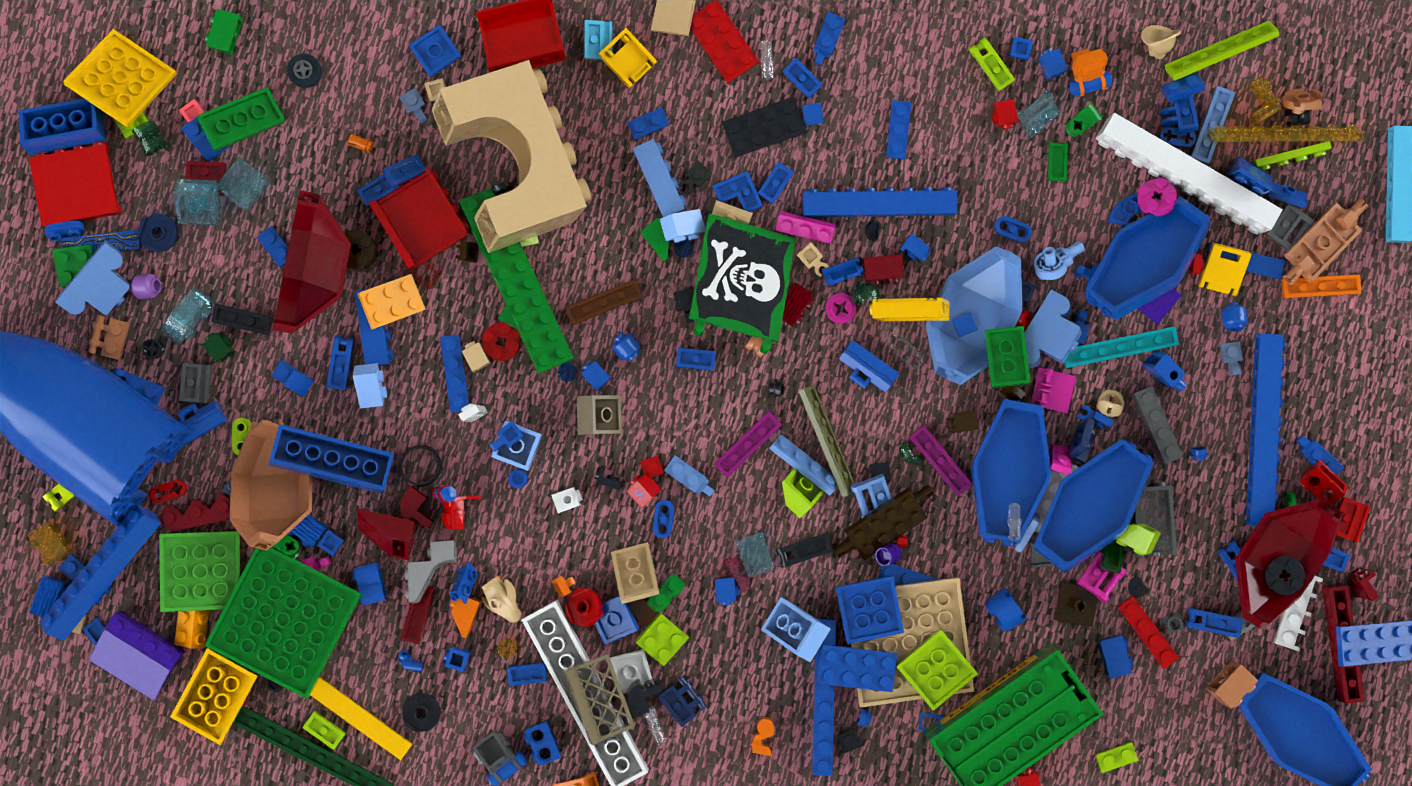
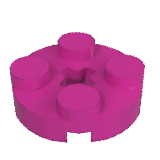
M1165 178L1147 181L1138 189V205L1147 214L1149 212L1154 214V216L1165 215L1174 208L1177 200L1176 189ZM1154 195H1161V200L1152 198L1154 197Z

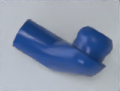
M407 650L399 652L398 660L404 669L422 672L423 662L414 661Z

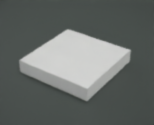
M644 649L610 657L623 694L627 693L629 686L635 680L639 679L641 685H644L647 680L652 679Z

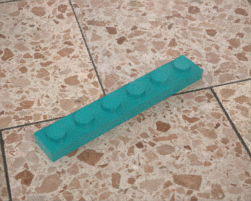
M1174 326L1078 346L1075 352H1071L1064 362L1065 369L1177 346L1179 342L1176 328Z

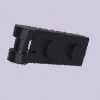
M827 533L776 549L777 555H780L782 561L780 562L782 568L833 551ZM792 551L794 558L789 559L787 552Z

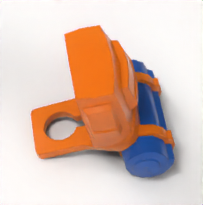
M1084 49L1071 53L1074 80L1070 81L1069 91L1073 97L1079 95L1082 97L1084 94L1101 89L1106 90L1107 87L1112 86V76L1108 71H1105L1108 57L1102 49L1094 51Z

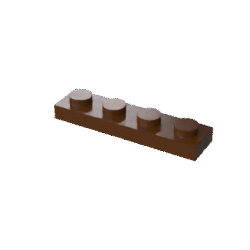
M635 279L567 306L565 310L573 326L643 298V295Z

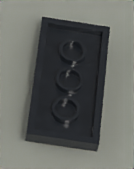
M794 96L722 122L734 158L807 132Z

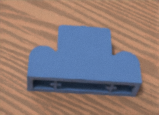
M105 240L56 298L55 303L67 312L76 315L83 312L85 302L91 304L104 315H107L115 305L120 306L125 300L123 295L130 288V283L114 271L122 265V253Z
M1052 289L1024 333L1030 368L1037 367L1041 363L1042 353L1063 364L1071 352L1074 353L1079 344L1077 341L1082 335L1081 328L1078 325L1065 319L1072 311L1069 300Z

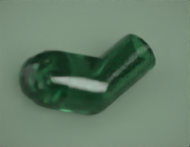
M908 442L901 443L899 454L903 461L921 466L923 457L913 455L910 449L911 445Z

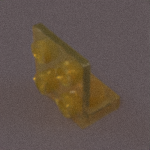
M1262 76L1248 84L1261 105L1260 109L1251 114L1253 118L1248 120L1252 127L1282 109L1279 98L1273 95L1269 82L1263 79Z

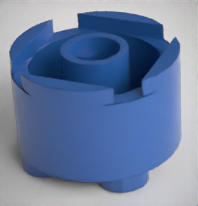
M1006 587L986 600V609L992 617L994 615L997 616V624L1003 632L1006 630L1008 632L1028 619Z

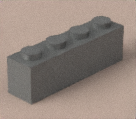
M1147 386L1131 393L1132 400L1160 464H1167L1183 457L1153 386Z

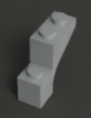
M454 540L430 542L431 547L427 549L428 559H431V561L408 563V568H405V579L408 580L405 595L410 603L420 602L438 568L448 563H457L456 543Z

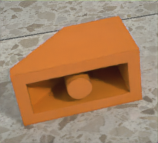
M470 596L466 604L461 599H457V601L452 600L450 607L453 608L451 611L462 637L465 639L469 636L481 604V600Z

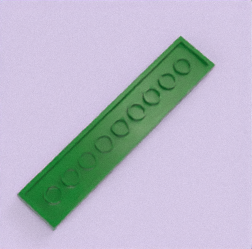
M491 187L463 198L458 203L537 373L541 374L573 360L574 357L521 243L518 242L490 253L487 252L474 217L484 200L497 196Z

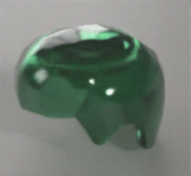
M862 284L851 295L852 303H859L860 305L866 299L870 303H873V299H883L880 291L873 284Z

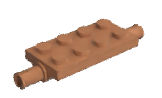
M1358 199L1350 209H1343L1338 203L1332 204L1286 251L1284 256L1293 265L1292 269L1283 276L1284 280L1289 278L1286 281L1288 284L1293 285L1301 275L1309 283L1313 282L1362 231L1357 225L1358 216L1368 208L1367 203L1363 206L1365 202L1363 199Z

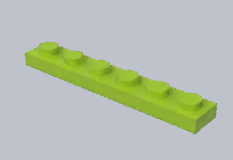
M1266 21L1165 65V70L1174 81L1274 39L1279 36V30L1270 21Z

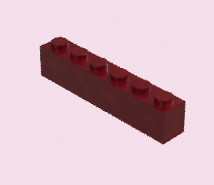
M1344 584L1322 586L1337 699L1345 704L1364 702L1360 665L1339 666L1336 627L1354 625L1349 586Z

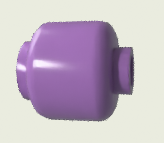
M153 274L136 275L130 284V289L138 299L155 298L161 291V282Z

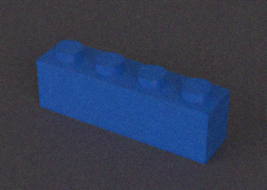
M368 289L354 291L365 365L378 363V366L390 365L391 360H394L392 348L389 349L388 341H391L389 329L386 330V325L371 330L358 297V293Z

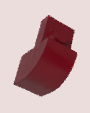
M411 486L400 502L402 517L410 520L416 519L415 523L423 529L424 527L430 528L435 522L420 511L428 497L414 486Z

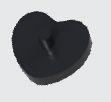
M870 221L865 226V234L869 240L876 241L878 239L881 229L880 222Z
M1134 577L1130 580L1128 584L1129 594L1141 597L1147 593L1148 588L1143 585L1141 578Z

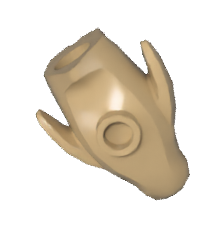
M498 575L481 587L485 595L481 599L489 610L511 623L520 620L521 610L518 609L515 588L510 581L505 579L503 583Z

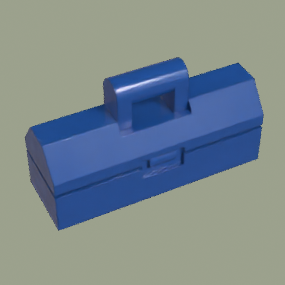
M854 340L849 343L839 357L840 361L854 370L849 379L863 389L871 382L883 392H886L900 374ZM857 372H862L868 378L864 380L857 375Z
M213 401L201 409H198L197 405L193 402L177 412L180 418L179 422L192 431L182 447L228 421L217 401ZM194 411L195 415L186 419L185 416Z

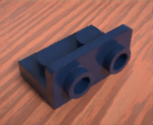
M1088 417L1076 428L1068 456L1081 464L1087 462L1094 438L1093 433L1095 429L1093 427L1095 420L1091 417Z

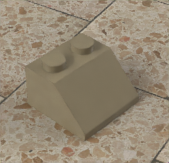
M621 395L577 396L578 435L622 434Z

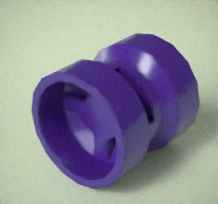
M892 543L879 548L876 551L875 557L881 566H888L901 559L902 551L897 544Z

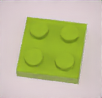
M659 612L637 637L635 643L665 666L689 639V636Z

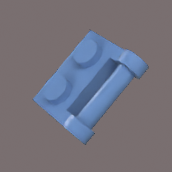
M883 474L862 482L853 483L850 486L852 492L856 495L861 510V518L891 499ZM862 490H868L873 510H868Z

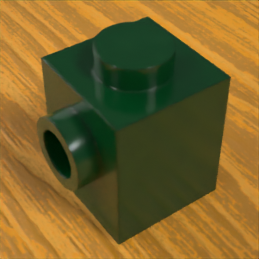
M211 333L204 339L206 342L202 344L216 363H222L235 352L230 345L232 341L226 334Z

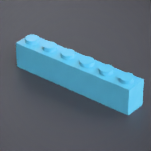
M1392 126L1388 128L1386 242H1412V126Z

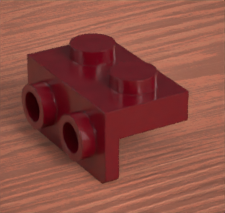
M1357 568L1350 573L1351 577L1347 580L1352 586L1350 590L1357 598L1360 597L1374 601L1379 597L1368 581L1377 575L1375 570Z

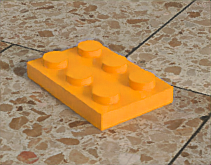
M412 274L358 293L371 330L426 310Z

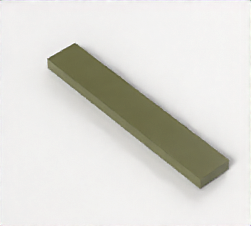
M814 385L801 389L799 394L842 497L848 496L853 493L850 486L854 481Z

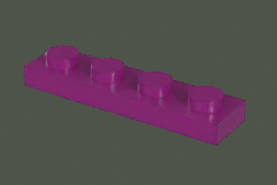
M768 411L714 465L728 478L782 424Z
M924 425L909 436V439L956 496H959L972 485L970 480Z

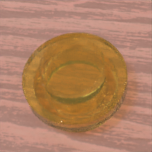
M504 639L498 645V653L503 658H511L517 652V645L511 639Z

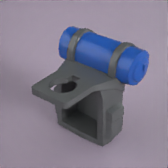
M493 731L472 747L474 750L473 754L480 765H485L488 769L487 779L492 786L503 784L505 780L518 770L523 769L528 763L526 756L522 752L517 751L513 753L508 747L510 744L505 736L497 731Z

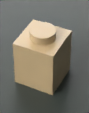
M473 341L464 346L465 350L462 353L472 372H476L491 364L481 343Z

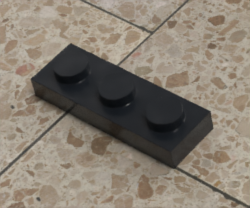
M215 304L211 322L269 336L273 317Z

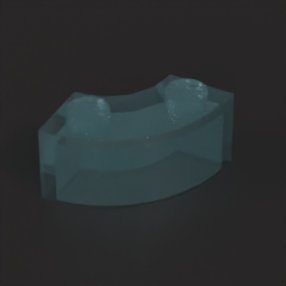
M194 287L171 312L162 327V331L178 344L185 339L189 340L195 333L193 330L201 319H205L210 314V307L213 301Z

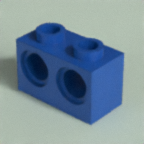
M548 719L525 729L524 738L527 745L530 744L532 747L531 756L535 763L538 762L539 766L561 758L562 753ZM541 730L543 738H535L533 731ZM542 748H548L551 752V755L548 757L542 756L540 750Z

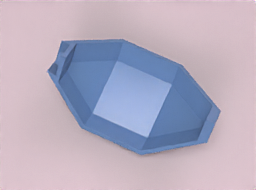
M994 247L948 276L938 298L949 301V321H927L926 323L936 374L961 385L988 367L984 331L1015 327L1022 313L1020 257L1010 251ZM971 312L977 331L959 337L952 319Z

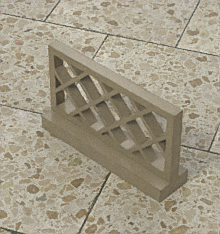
M608 654L563 670L591 745L600 743L602 740L635 727ZM604 659L608 666L605 674L595 670L597 663ZM584 667L591 670L587 681L579 677L577 670ZM594 672L603 675L599 686L590 683ZM606 677L614 682L612 692L602 688ZM588 684L598 689L594 699L587 697L585 694ZM600 690L610 694L606 705L596 701ZM613 696L620 698L621 705L618 710L609 707ZM595 703L605 707L600 718L593 715L592 709ZM607 708L617 712L613 723L603 719ZM620 714L627 717L629 725L624 727L615 725ZM603 721L610 724L611 728L607 734L601 736L599 727Z

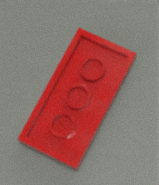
M718 0L712 1L693 14L690 29L727 84L759 63Z

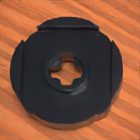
M1288 556L1276 557L1270 561L1264 570L1265 584L1279 595H1290L1303 587L1305 579L1304 569L1296 559ZM1282 570L1289 573L1286 581L1279 577L1282 574Z
M422 692L414 694L403 704L402 719L404 724L412 731H429L435 727L440 719L441 708L439 702L430 694ZM417 708H424L426 716L418 717Z

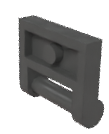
M1288 203L1282 210L1272 230L1267 231L1265 235L1285 250H1288L1315 221ZM1301 220L1304 224L1293 240L1288 242V237Z

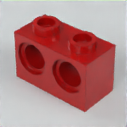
M1320 459L1305 470L1300 479L1302 486L1306 490H1310L1317 500L1322 499L1330 505L1343 497L1348 487ZM1312 476L1318 477L1319 480L1313 479Z

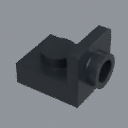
M605 465L597 468L594 478L598 479L597 484L617 490L620 489L621 482H618V477L607 475V478L603 477L606 470Z

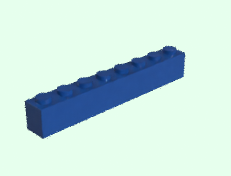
M931 187L921 188V191H914V188H902V191H895V188H884L883 191H875V188H865L864 192H856L854 188L845 189V192H837V189H826V192H818V189H807V192L802 194L804 217L950 216L957 214V190H952L951 187H942L940 191H933Z
M137 504L128 513L124 521L116 528L109 539L104 542L100 550L91 558L85 568L80 571L76 579L67 587L61 597L56 600L47 614L43 616L39 623L45 634L63 641L67 638L159 527L161 522L155 512Z
M816 618L830 628L822 644L835 646V618ZM819 647L814 656L812 774L816 776H832L834 686L816 683L820 655Z

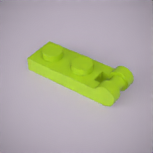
M985 37L979 40L976 46L972 45L968 48L998 92L1015 81L1013 75ZM983 49L987 52L984 56L980 53Z

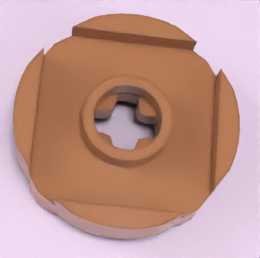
M1305 88L1289 90L1285 93V97L1283 96L1282 104L1283 107L1292 109L1294 114H1302L1304 110H1318L1322 108V93L1315 89H1311V92H1304Z

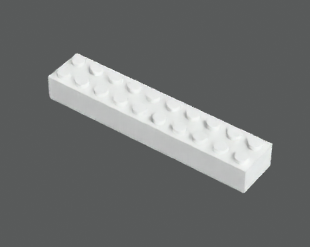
M1116 113L1106 119L1095 138L1099 141L1098 144L1100 146L1116 150L1115 154L1119 157L1130 158L1133 165L1149 169L1148 173L1152 176L1165 178L1174 187L1177 185L1182 188L1181 192L1185 195L1196 196L1201 204L1206 206L1210 204L1215 207V212L1221 215H1229L1232 217L1231 221L1239 225L1243 223L1248 226V231L1254 234H1261L1272 230L1283 210Z
M555 600L522 619L524 626L611 786H624L648 773V767L628 730L602 740L595 745L589 743L563 670L590 661L559 601ZM584 667L577 670L581 679L587 681L591 670ZM594 672L590 683L599 686L601 679ZM588 684L585 694L587 697L594 699L598 689ZM600 690L596 701L606 705L609 694ZM611 700L609 707L616 709L615 705ZM595 703L592 709L593 715L600 718L605 707ZM607 708L603 719L613 723L617 712ZM619 715L615 725L624 727L625 724ZM603 721L599 727L601 736L607 734L611 728L610 724Z

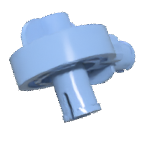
M1077 241L1067 248L1061 247L1056 250L1053 247L1045 248L1034 260V269L1038 278L1041 280H1054L1062 277L1067 272V267L1073 264L1072 258L1085 251L1084 245Z

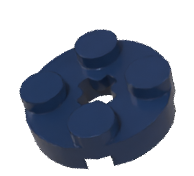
M156 213L141 221L138 228V236L146 249L153 252H164L170 250L175 245L178 239V227L170 217ZM159 228H161V232H163L162 236H159V238H156L154 230H158Z

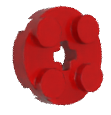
M507 323L491 325L482 336L483 349L494 360H509L517 354L520 348L521 339L518 331ZM500 336L502 339L506 338L507 340L504 343V347H502L501 345L497 346L496 342H498V337Z
M578 588L568 597L570 599L565 606V613L571 623L581 627H589L603 616L602 600L595 590ZM583 603L587 605L586 611H581Z

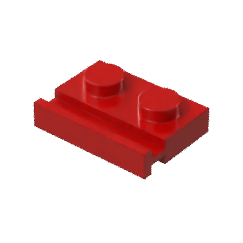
M1342 497L1338 509L1343 512L1336 536L1358 543L1371 507Z

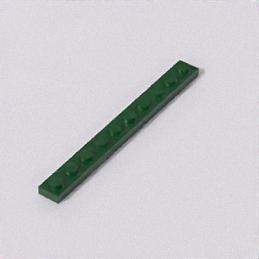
M246 706L241 707L233 722L236 726L352 786H394V783Z

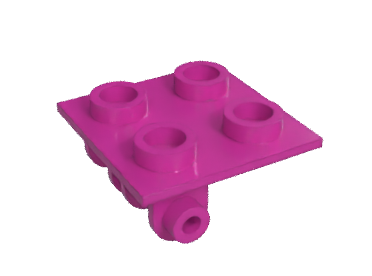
M1038 368L1030 404L1068 413L1076 376L1056 372L1052 369Z

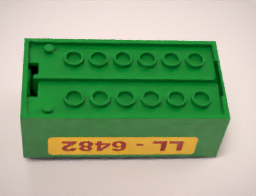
M1048 643L923 732L960 786H1003L1104 714L1059 650Z

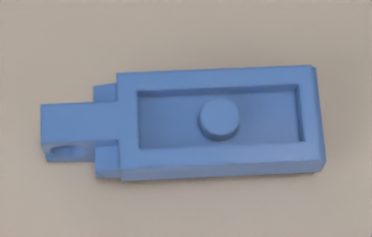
M676 455L664 470L694 493L696 492L700 495L703 491L708 496H711L715 491L707 485L709 480Z

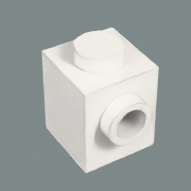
M575 487L552 495L558 513L580 506V501L583 500L579 489L575 490Z

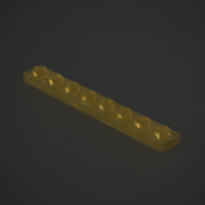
M1295 125L1290 126V128H1283L1282 126H1272L1271 128L1263 126H1253V128H1246L1244 126H1234V128L1216 126L1215 128H1208L1207 136L1213 142L1363 141L1364 133L1357 126L1347 125L1346 128H1339L1334 125H1329L1327 128L1311 125L1309 128Z

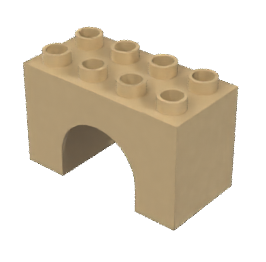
M529 60L442 88L432 108V113L445 146L473 137H486L503 144L513 154L519 168L518 187L507 193L484 200L474 217L488 253L573 223L587 207L585 202L591 200L590 190L586 181L583 178L576 180L571 165L576 164L573 147L569 142L562 144L556 130L562 128L560 114L554 105L547 107L542 93L547 92L546 79L540 69L532 70Z

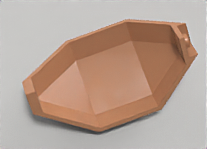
M280 418L274 423L269 420H261L259 423L252 421L231 472L230 522L248 546L266 551L278 543L312 512V476L269 466V459L279 424L284 425Z

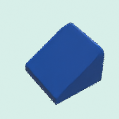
M821 102L802 106L805 126L824 123Z

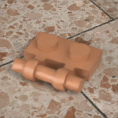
M97 315L96 322L92 326L94 328L92 338L88 342L90 345L88 352L96 354L97 347H101L102 356L121 360L130 323L110 318L109 324L105 325V317ZM102 330L107 331L104 342L99 341Z

